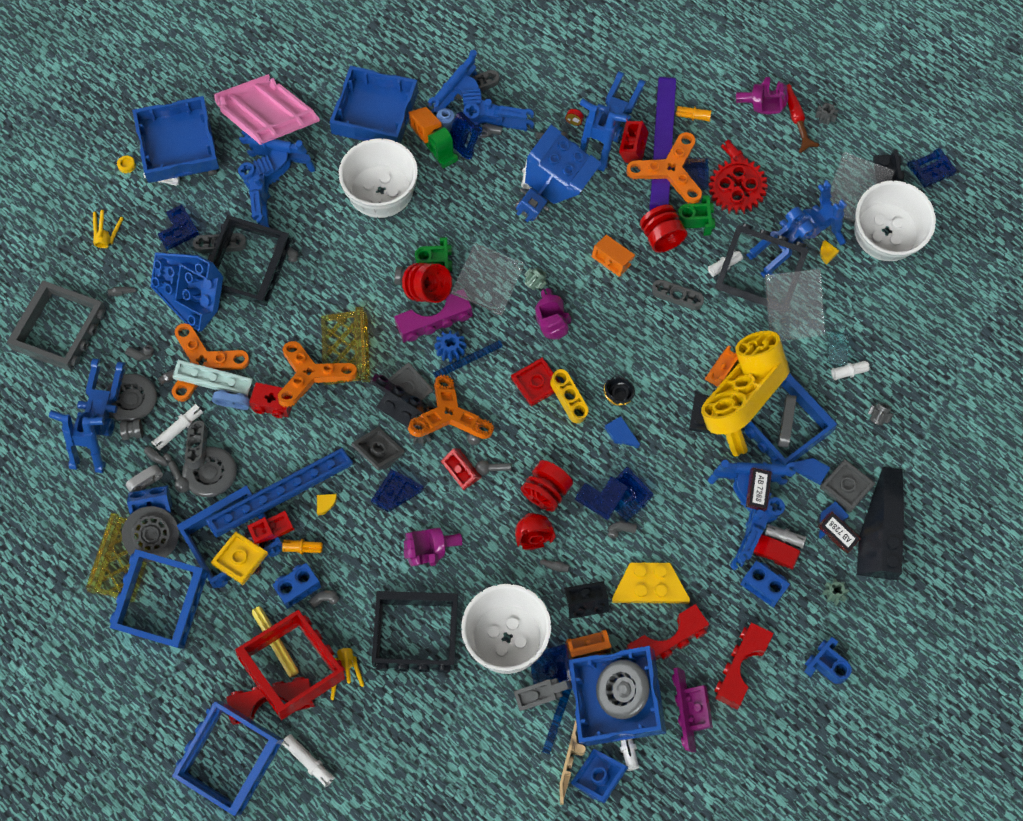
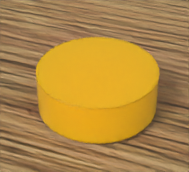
M126 155L118 159L117 166L120 172L130 173L135 169L136 163L133 157Z

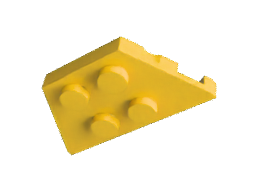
M629 563L612 597V603L689 604L690 598L670 563Z

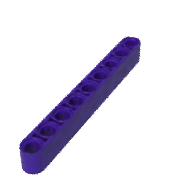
M659 76L653 160L666 159L672 149L676 78ZM651 179L649 211L660 205H669L670 182L667 179Z

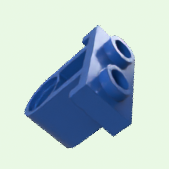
M831 637L828 642L824 639L817 650L820 652L816 657L811 655L806 661L805 665L808 667L804 672L811 677L817 669L831 682L841 684L848 679L852 668L848 661L833 650L838 641ZM835 668L842 669L844 675H838L835 672Z

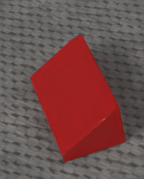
M453 448L441 460V463L463 490L482 478L460 449Z

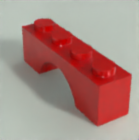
M695 604L678 615V631L673 637L664 641H656L643 635L628 644L626 650L650 646L655 651L656 660L660 658L664 660L673 654L672 651L678 647L683 649L689 645V640L694 637L697 639L703 637L707 633L706 630L709 627V623Z
M752 622L749 628L744 627L739 637L743 639L741 645L736 644L731 654L734 657L732 664L727 662L723 674L726 675L723 682L719 680L714 690L717 693L716 700L737 710L739 709L749 688L741 677V663L752 656H763L774 633Z
M297 677L293 679V682H275L271 687L281 700L289 702L310 688L311 683L308 678ZM254 687L252 691L248 692L235 691L230 696H226L227 705L254 720L258 708L267 702V699L258 687ZM314 700L299 710L315 707ZM229 716L230 722L233 725L241 723Z

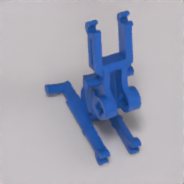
M475 50L470 51L466 61L442 85L443 87L435 97L430 98L428 101L429 106L435 103L431 112L434 115L436 114L437 117L439 110L447 108L454 101L457 94L461 95L464 104L465 127L469 130L478 129L481 123H490L527 131V125L531 129L534 128L533 121L527 120V115H530L531 118L534 117L531 109L497 106L492 104L491 99L482 100L481 90L476 80L472 78L478 75L476 66L473 65L477 55Z
M618 71L606 97L607 106L598 104V106L593 105L584 98L580 101V105L589 110L580 149L585 153L587 152L590 137L601 141L604 145L600 159L601 165L598 167V170L603 172L608 167L609 162L607 161L612 141L618 143L623 134L624 128L620 124L621 122L631 120L632 116L628 114L632 113L646 84V81L639 80L629 103L615 98L622 83V77L625 74Z
M242 131L244 137H239L243 144H250L251 151L247 150L248 155L251 157L256 155L263 157L257 159V161L254 160V164L249 162L241 164L238 168V173L249 189L253 220H256L259 225L269 227L267 199L270 198L268 192L269 184L280 180L279 177L290 168L291 162L306 164L310 172H314L316 168L310 156L306 154L307 150L301 140L293 144L289 141L274 139L260 145Z
M826 180L823 185H818V189L821 191L819 198L820 207L814 205L812 209H804L803 211L800 207L793 208L785 216L787 221L783 219L779 223L782 229L780 231H771L770 236L777 238L780 235L789 238L788 242L795 244L796 241L803 243V240L815 238L821 231L831 225V231L834 233L839 245H844L846 240L841 233L844 217L843 210L847 204L841 199L839 204L835 203L832 206L830 201L832 185ZM761 240L754 248L749 250L751 253H748L747 257L750 260L757 257L771 242ZM778 245L783 252L760 273L763 278L770 276L777 267L792 255V249Z
M92 359L85 391L89 399L88 402L78 401L77 408L85 409V412H78L75 425L72 424L70 414H62L53 410L49 412L50 418L62 422V432L70 459L69 469H78L77 464H80V458L76 446H83L91 451L95 472H104L103 467H106V462L102 461L97 435L112 436L115 423L114 419L109 418V412L117 413L118 407L111 404L118 400L123 374L125 373L123 369L125 362H117L110 392L95 390L100 366H98L100 359Z
M723 460L708 478L710 484H714L719 478L734 480L733 489L741 501L740 504L744 505L750 512L748 521L745 524V536L735 558L730 564L733 570L738 568L736 563L742 567L745 560H749L752 557L766 524L774 522L785 510L784 502L777 497L771 498L772 493L769 492L766 508L749 505L754 469L771 472L770 482L784 485L787 483V479H782L781 477H792L796 473L790 470L795 467L794 463H788L787 465L767 464V462L729 463L727 460Z

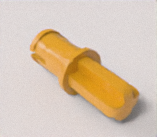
M677 106L676 116L691 118L692 121L697 119L710 122L711 110L696 109L695 106L694 108Z
M284 539L282 543L283 552H296L303 555L304 552L321 553L323 550L322 542H309L304 539Z

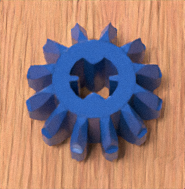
M450 330L449 334L442 332V337L436 338L437 343L434 344V347L437 350L436 354L438 357L441 356L443 361L449 358L451 363L453 358L459 361L460 356L465 355L467 345L465 338L460 336L458 331L452 334Z

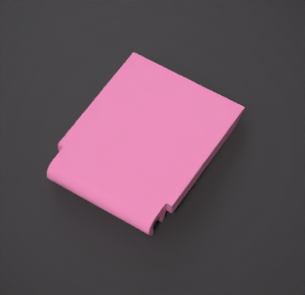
M269 74L214 95L215 102L220 107V112L260 145L320 121L314 110L281 84H276L274 78L270 79Z

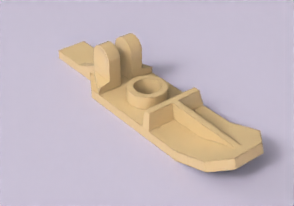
M576 720L559 785L560 805H564V797L571 777V772L567 771V769L572 768L574 757L570 755L583 756L586 750L584 745L577 744Z

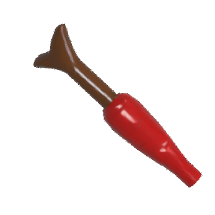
M788 84L786 85L789 96L788 107L791 119L797 125L802 139L801 148L799 149V153H802L809 147H818L819 143L812 141L808 137L804 125V111L793 92L792 86Z

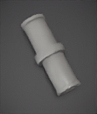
M768 524L765 536L801 547L802 549L807 537L790 532L788 528L782 529Z

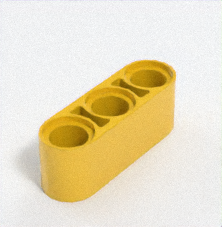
M563 369L556 370L550 380L551 387L569 419L573 423H582L588 414V407L568 372ZM555 378H563L564 383H558ZM565 394H572L574 399L568 400ZM574 410H581L583 416H577Z

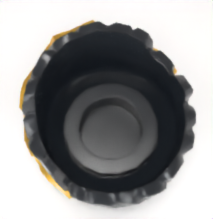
M617 376L607 380L604 385V394L610 403L622 406L631 402L635 395V388L628 379Z

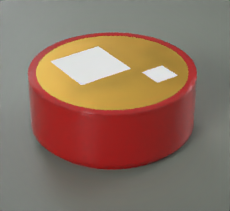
M570 109L565 119L569 124L579 126L584 119V115L577 109Z

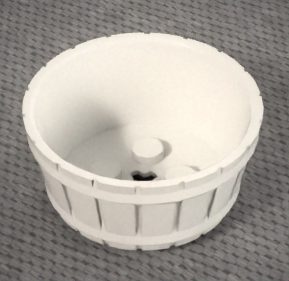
M389 139L366 140L357 144V146L355 145L345 154L339 167V180L343 191L358 211L375 218L390 217L402 211L413 196L418 171L416 160L413 158L412 153L398 142ZM378 187L386 188L384 194L376 193Z
M884 181L873 185L861 196L855 212V236L861 248L870 256L882 261H897L916 253L929 242L935 230L936 216L933 205L921 190L919 191L915 186L902 181ZM886 226L892 231L888 236L885 235V232H882V229H885Z
M514 584L491 586L478 593L466 607L461 624L464 644L471 656L489 670L502 674L523 671L536 662L545 651L551 634L550 615L543 601L529 589ZM506 632L508 635H513L510 643L501 640Z

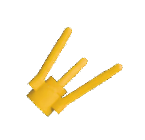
M104 210L100 211L99 230L97 227V213L94 211V246L108 248L109 244L113 245L114 238L124 218L120 217L110 236L108 231L103 230Z
M351 648L339 649L335 660L342 662L346 672L347 683H351L350 668L354 666L360 686L364 687L357 664V657L353 655V650ZM336 685L331 688V700L335 698Z

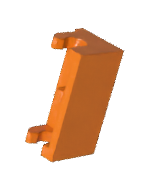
M427 107L409 112L411 129L424 143H428V135L432 134L434 129L442 127L440 120Z
M606 234L594 245L591 257L621 277L631 266L630 262L634 259L635 254Z
M730 345L726 347L705 377V380L717 387L739 363L737 354L730 350Z
M606 630L575 639H566L570 659L611 653L612 647Z

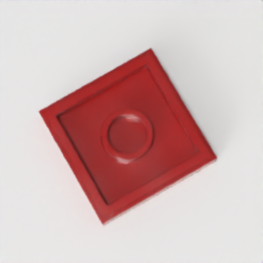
M543 357L511 375L512 381L531 407L555 393L550 384L554 373Z

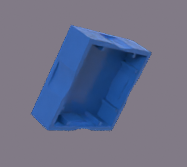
M350 66L343 84L342 94L336 103L329 122L331 133L362 141L389 139L401 144L409 121V112L412 111L418 95L417 80L396 75H385L373 70Z
M204 96L180 100L167 105H154L132 110L136 133L140 140V154L144 174L148 183L220 169Z
M650 646L622 650L611 655H593L569 660L572 689L576 699L575 715L580 744L591 746L666 734L655 651ZM618 660H629L638 664L646 673L649 681V697L644 708L637 715L628 719H616L609 716L601 708L596 695L599 675L606 666Z

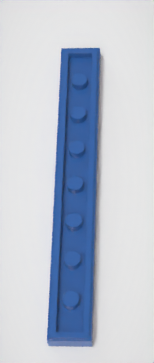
M340 448L206 519V523L217 538L350 467L353 462L345 450Z

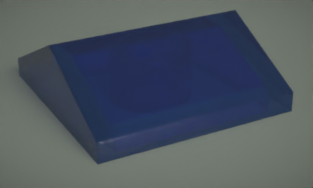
M688 158L683 168L701 190H708V159Z
M628 466L600 493L626 522L640 512L654 496V493Z
M566 644L546 649L539 659L531 665L533 684L558 678L559 683L566 680L571 682L569 654Z

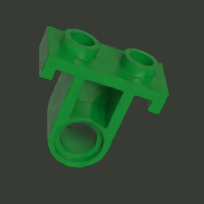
M445 127L428 135V143H425V145L443 169L458 161V156L453 152L452 137Z
M710 195L702 196L701 203L683 204L680 206L678 216L685 228H704L703 236H711L712 229H715V218H712L711 215L714 212V204L710 202Z
M447 237L440 238V246H423L415 251V262L441 264L449 271H452V260H448V255H452L451 244L447 242Z

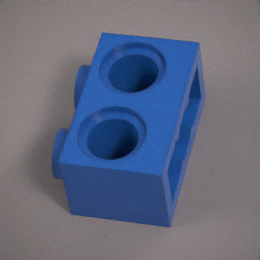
M168 485L130 492L127 498L130 515L134 511L148 506L159 507L170 513L172 499Z
M756 560L740 585L774 608L790 584L784 576L775 574L767 564ZM753 574H759L763 579L756 580ZM770 586L778 587L779 592H773Z
M307 563L297 565L291 573L286 576H280L272 584L275 592L287 609L321 588L319 580ZM309 576L308 581L300 582L301 577ZM292 587L289 593H283V589Z

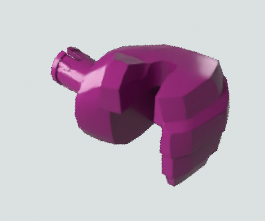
M765 77L761 84H754L752 92H736V103H752L753 109L757 113L777 114L782 112L789 98L787 86L778 81L776 90L771 91L769 89L770 77Z
M547 288V294H545L544 290L541 291L542 299L536 305L535 317L544 336L547 339L558 340L567 335L571 317L569 313H564V302L561 297L553 295L552 290Z
M441 528L408 532L404 541V557L408 559L411 566H419L424 563H430L431 566H435L444 557L446 547L462 546V536L460 533L443 536Z

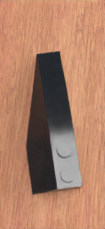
M882 467L859 535L856 575L897 580L902 574L903 471L898 468Z

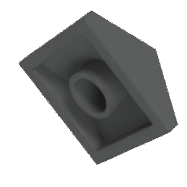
M379 427L351 444L377 470L389 468L405 453Z

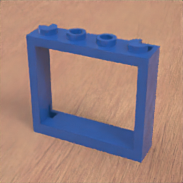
M790 373L782 382V387L790 395L796 396V402L823 431L785 459L750 421L743 427L746 435L758 443L757 446L761 452L768 454L772 464L787 465L796 461L834 432L837 423Z
M247 485L177 525L201 568L209 570L189 535L206 526V519L251 496L252 493ZM262 513L257 517L260 520L266 516L264 515V513ZM278 537L271 539L273 543L263 548L268 552L265 559L269 556L274 557L281 552L282 543ZM209 570L207 579L213 589L225 586L228 580L232 579L224 572L213 577Z
M135 549L129 559V570L123 577L124 585L122 591L116 599V610L110 617V628L184 649L209 570ZM144 558L193 572L172 639L122 625Z
M215 701L210 708H207V716L204 721L200 722L197 726L194 739L190 740L186 745L183 758L179 759L175 764L177 766L172 777L233 816H238L246 808L284 739L223 701ZM222 712H225L268 739L266 746L234 802L188 773Z

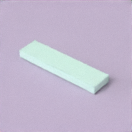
M179 359L173 374V379L218 391L225 390L236 395L242 393L247 396L253 380L252 378Z

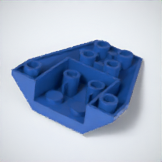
M155 252L150 287L184 323L191 325L193 329L199 332L202 331L218 311L223 275L213 262L200 255Z

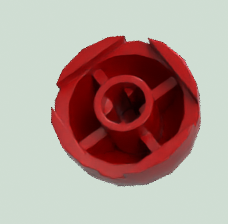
M526 514L518 521L515 528L517 546L522 545L523 549L532 550L544 547L543 543L547 541L552 543L555 539L552 522L544 515Z

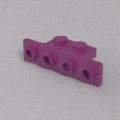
M676 667L673 668L672 680L674 686H676L677 694L675 695V701L680 711L678 722L683 732L681 743L686 751L694 753L696 752L694 731L713 728L707 686L702 685L687 689L685 671Z

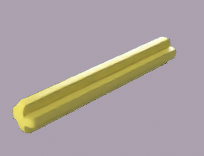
M261 606L252 610V615L262 632L272 626ZM279 638L271 643L270 646L290 678L294 677L299 673L298 668Z

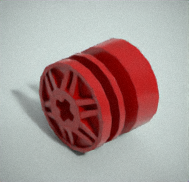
M666 204L655 207L640 220L641 229L644 231L645 236L648 237V242L653 251L657 253L666 252L677 247L687 237V230L679 220V216L672 205Z
M413 263L404 272L402 288L405 295L413 301L439 303L450 294L452 277L449 270L441 264Z
M541 460L533 469V476H529L526 479V483H523L521 486V491L535 505L546 511L554 512L562 501L561 496L568 493L573 485V481L557 465Z

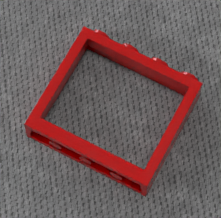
M299 610L235 649L238 660L281 721L345 679V668L342 662L335 660L331 647L328 644L324 645L321 641L323 638L317 629H312L310 619L306 615L303 616ZM299 626L330 668L332 674L283 704L251 656Z

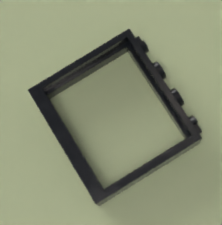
M227 215L224 224H221L220 235L215 239L214 250L208 257V260L213 262L217 269L220 267L235 228L277 240L278 243L257 295L222 285L221 292L267 306L292 238L289 233Z
M742 223V226L737 225L714 289L786 313L809 251L806 248L807 244L798 241L795 244L789 243V238L780 235L777 238L770 236L771 232L760 229L759 232L752 230L753 226ZM741 232L801 252L783 304L723 283Z
M377 591L372 666L376 667L379 671L397 668V671L402 672L409 671V669L429 672L430 669H438V672L449 673L450 670H455L458 593ZM383 606L451 607L449 661L380 659Z

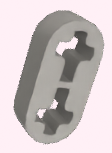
M157 465L150 466L128 480L126 487L129 492L143 490L159 480L163 473Z

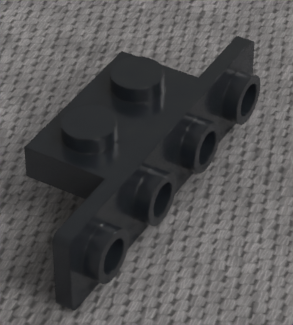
M375 373L370 381L372 385L385 392L376 408L407 428L411 419L416 418L418 414L421 416V414L434 409L422 403L418 397L405 392L401 386L391 383L384 375Z

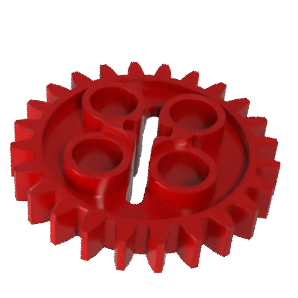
M740 157L737 162L731 158V163L725 160L724 167L718 165L719 171L713 170L714 176H710L709 188L711 189L709 194L713 195L712 201H716V206L722 205V211L728 208L729 214L732 210H735L736 215L739 210L745 214V209L752 212V206L758 208V202H763L762 196H766L765 190L768 189V184H765L767 177H764V171H760V165L754 167L755 161L748 164V158L744 162H741ZM737 172L743 173L742 176H736L734 174ZM725 183L730 185L727 188L721 187ZM749 184L755 185V187L752 189L747 188L746 186ZM735 196L742 197L740 200L733 199V197Z

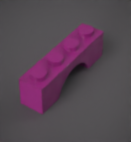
M464 290L448 295L444 308L436 315L421 316L413 310H409L394 316V320L403 342H412L424 334L430 335L442 327L448 328L455 322L468 320L472 316V307Z

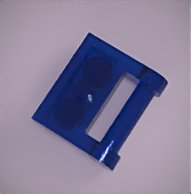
M463 112L456 113L450 135L453 140V148L464 158L472 159L478 136L481 135L483 128L474 124ZM469 132H471L472 134L466 148L465 143L467 141Z
M940 148L934 150L929 155L907 163L910 171H913L924 188L956 173V169ZM935 159H936V160H939V161H936V162H934V163H932V164H930V165H927V166H925V167H923V168H920V166H922V165H924V164H926V163H928V162H930V161H933V160H935Z

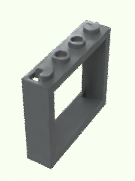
M42 280L10 335L7 344L13 351L72 372L75 365L80 363V356L83 351L88 349L89 340L97 333L99 322L105 318L106 308L102 301ZM52 294L92 308L65 358L24 343Z

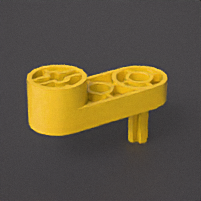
M773 331L755 332L737 343L735 350L739 363L701 407V413L707 429L714 434L726 435L733 456L747 453L748 448L741 429L752 420L790 372L780 336Z

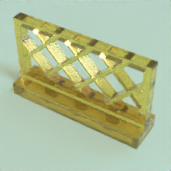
M356 307V311L321 316L322 363H330L327 357L334 352L338 357L333 363H339L341 359L347 363L354 364L356 362L357 377L353 381L362 380V382H370L368 315L364 308ZM354 317V322L349 327L343 323L347 318ZM335 320L337 323L331 330L326 327V321ZM340 326H343L347 330L339 337L334 332ZM351 332L355 338L349 344L344 339ZM333 335L338 340L330 346L327 344V340ZM342 342L347 347L340 354L335 349ZM352 349L355 352V356L349 361L344 356ZM344 381L324 382L323 384H324V385H332V384H339V383H346V382H344Z
M110 514L86 585L88 593H98L117 598L121 592L120 588L124 585L123 583L117 585L113 576L122 571L126 574V569L130 567V564L123 566L119 559L128 553L127 550L119 554L114 550L115 544L122 541L120 529L122 523L126 521V518L119 517L118 514ZM145 546L144 549L150 550V546H147V548ZM117 559L121 568L111 573L108 569V564ZM142 562L130 602L135 601L147 562ZM111 578L115 587L110 590L101 589L102 582Z

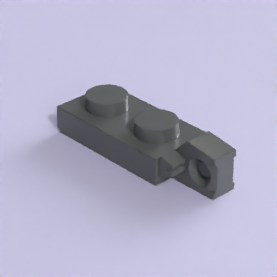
M558 678L516 690L514 694L519 711L563 697L562 691L571 689L572 685L570 680L559 683Z

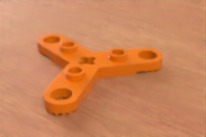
M688 132L681 133L666 159L631 161L627 165V176L633 178V180L667 179L683 197L685 202L688 204L698 203L701 199L702 191L683 168L695 145L694 135ZM684 138H687V140L689 139L691 143L684 144L682 143V139L684 140ZM669 166H670L671 168L674 167L675 169H674V171H673V170H668V167H669ZM638 167L640 172L634 173L631 171V168ZM694 191L697 197L692 198L687 193Z
M180 324L175 329V336L188 356L190 363L200 365L197 361H201V358H204L207 362H204L202 366L221 371L242 370L249 364V356L243 350L207 351L189 324ZM182 330H189L187 336H180ZM238 356L245 358L244 362L240 364L235 363V359ZM177 380L172 388V395L177 401H186L191 397L198 385ZM178 389H187L185 395H177Z
M295 341L288 342L283 346V354L296 374L278 393V401L283 407H292V405L297 404V401L304 396L314 383L353 381L357 377V368L352 363L315 364L300 343ZM290 348H291V350H292V348H294V349L296 348V351H294V352H289ZM349 370L351 373L345 374L344 371ZM287 395L292 397L291 399H283Z
M440 375L435 379L434 389L437 408L411 419L408 426L409 433L415 437H423L449 424L481 439L490 438L494 430L492 423H489L490 421L483 420L479 416L458 407L454 382L448 375ZM440 383H446L448 386L443 387ZM415 425H419V426H421L423 429H421V430H420V429H419V430L417 429V430H416V428H414V426H415ZM480 427H484V428H486L488 431H486V432L483 431V432H482V430L479 429V428H480Z

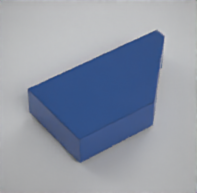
M621 416L605 425L604 428L614 443L634 446V448L640 447V443Z
M814 458L792 462L795 464V467L792 469L793 471L821 485L830 467Z
M836 501L820 514V539L828 534L821 525L832 513L842 522L849 517Z

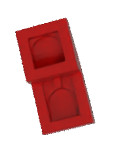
M286 511L269 519L264 517L247 526L255 544L269 541L295 530Z
M765 535L760 536L754 549L755 555L773 560L775 564L790 569L794 568L801 553L800 550Z

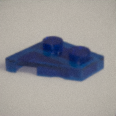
M391 469L372 498L371 503L386 512H390L423 492L424 486Z

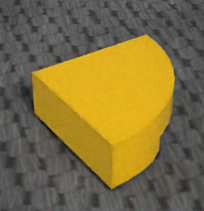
M826 240L823 241L820 248V256L827 265L838 254L839 250Z
M337 494L317 495L318 516L326 514L336 504Z

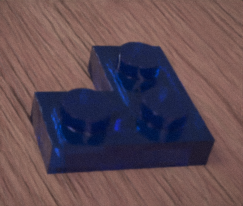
M180 205L166 212L173 226L157 234L166 251L198 236L199 232L183 205Z
M611 476L602 492L588 483H584L575 500L606 520H609L629 486Z

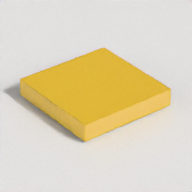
M235 531L211 561V564L244 585L268 555V552Z

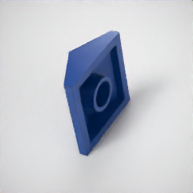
M593 749L571 784L592 799L605 803L628 767Z

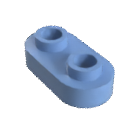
M219 390L214 392L212 402L220 406L248 410L250 406V399L242 393L236 395L225 390Z

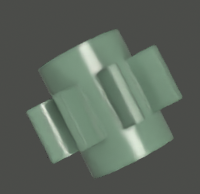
M538 267L535 269L529 268L524 274L526 276L525 284L532 290L543 289L547 284L546 273Z
M834 579L832 584L829 582L825 584L827 589L823 591L822 595H827V603L832 601L837 606L839 600L842 602L846 601L847 598L844 595L848 594L849 590L845 589V582L840 583ZM838 590L839 593L834 594L833 591Z

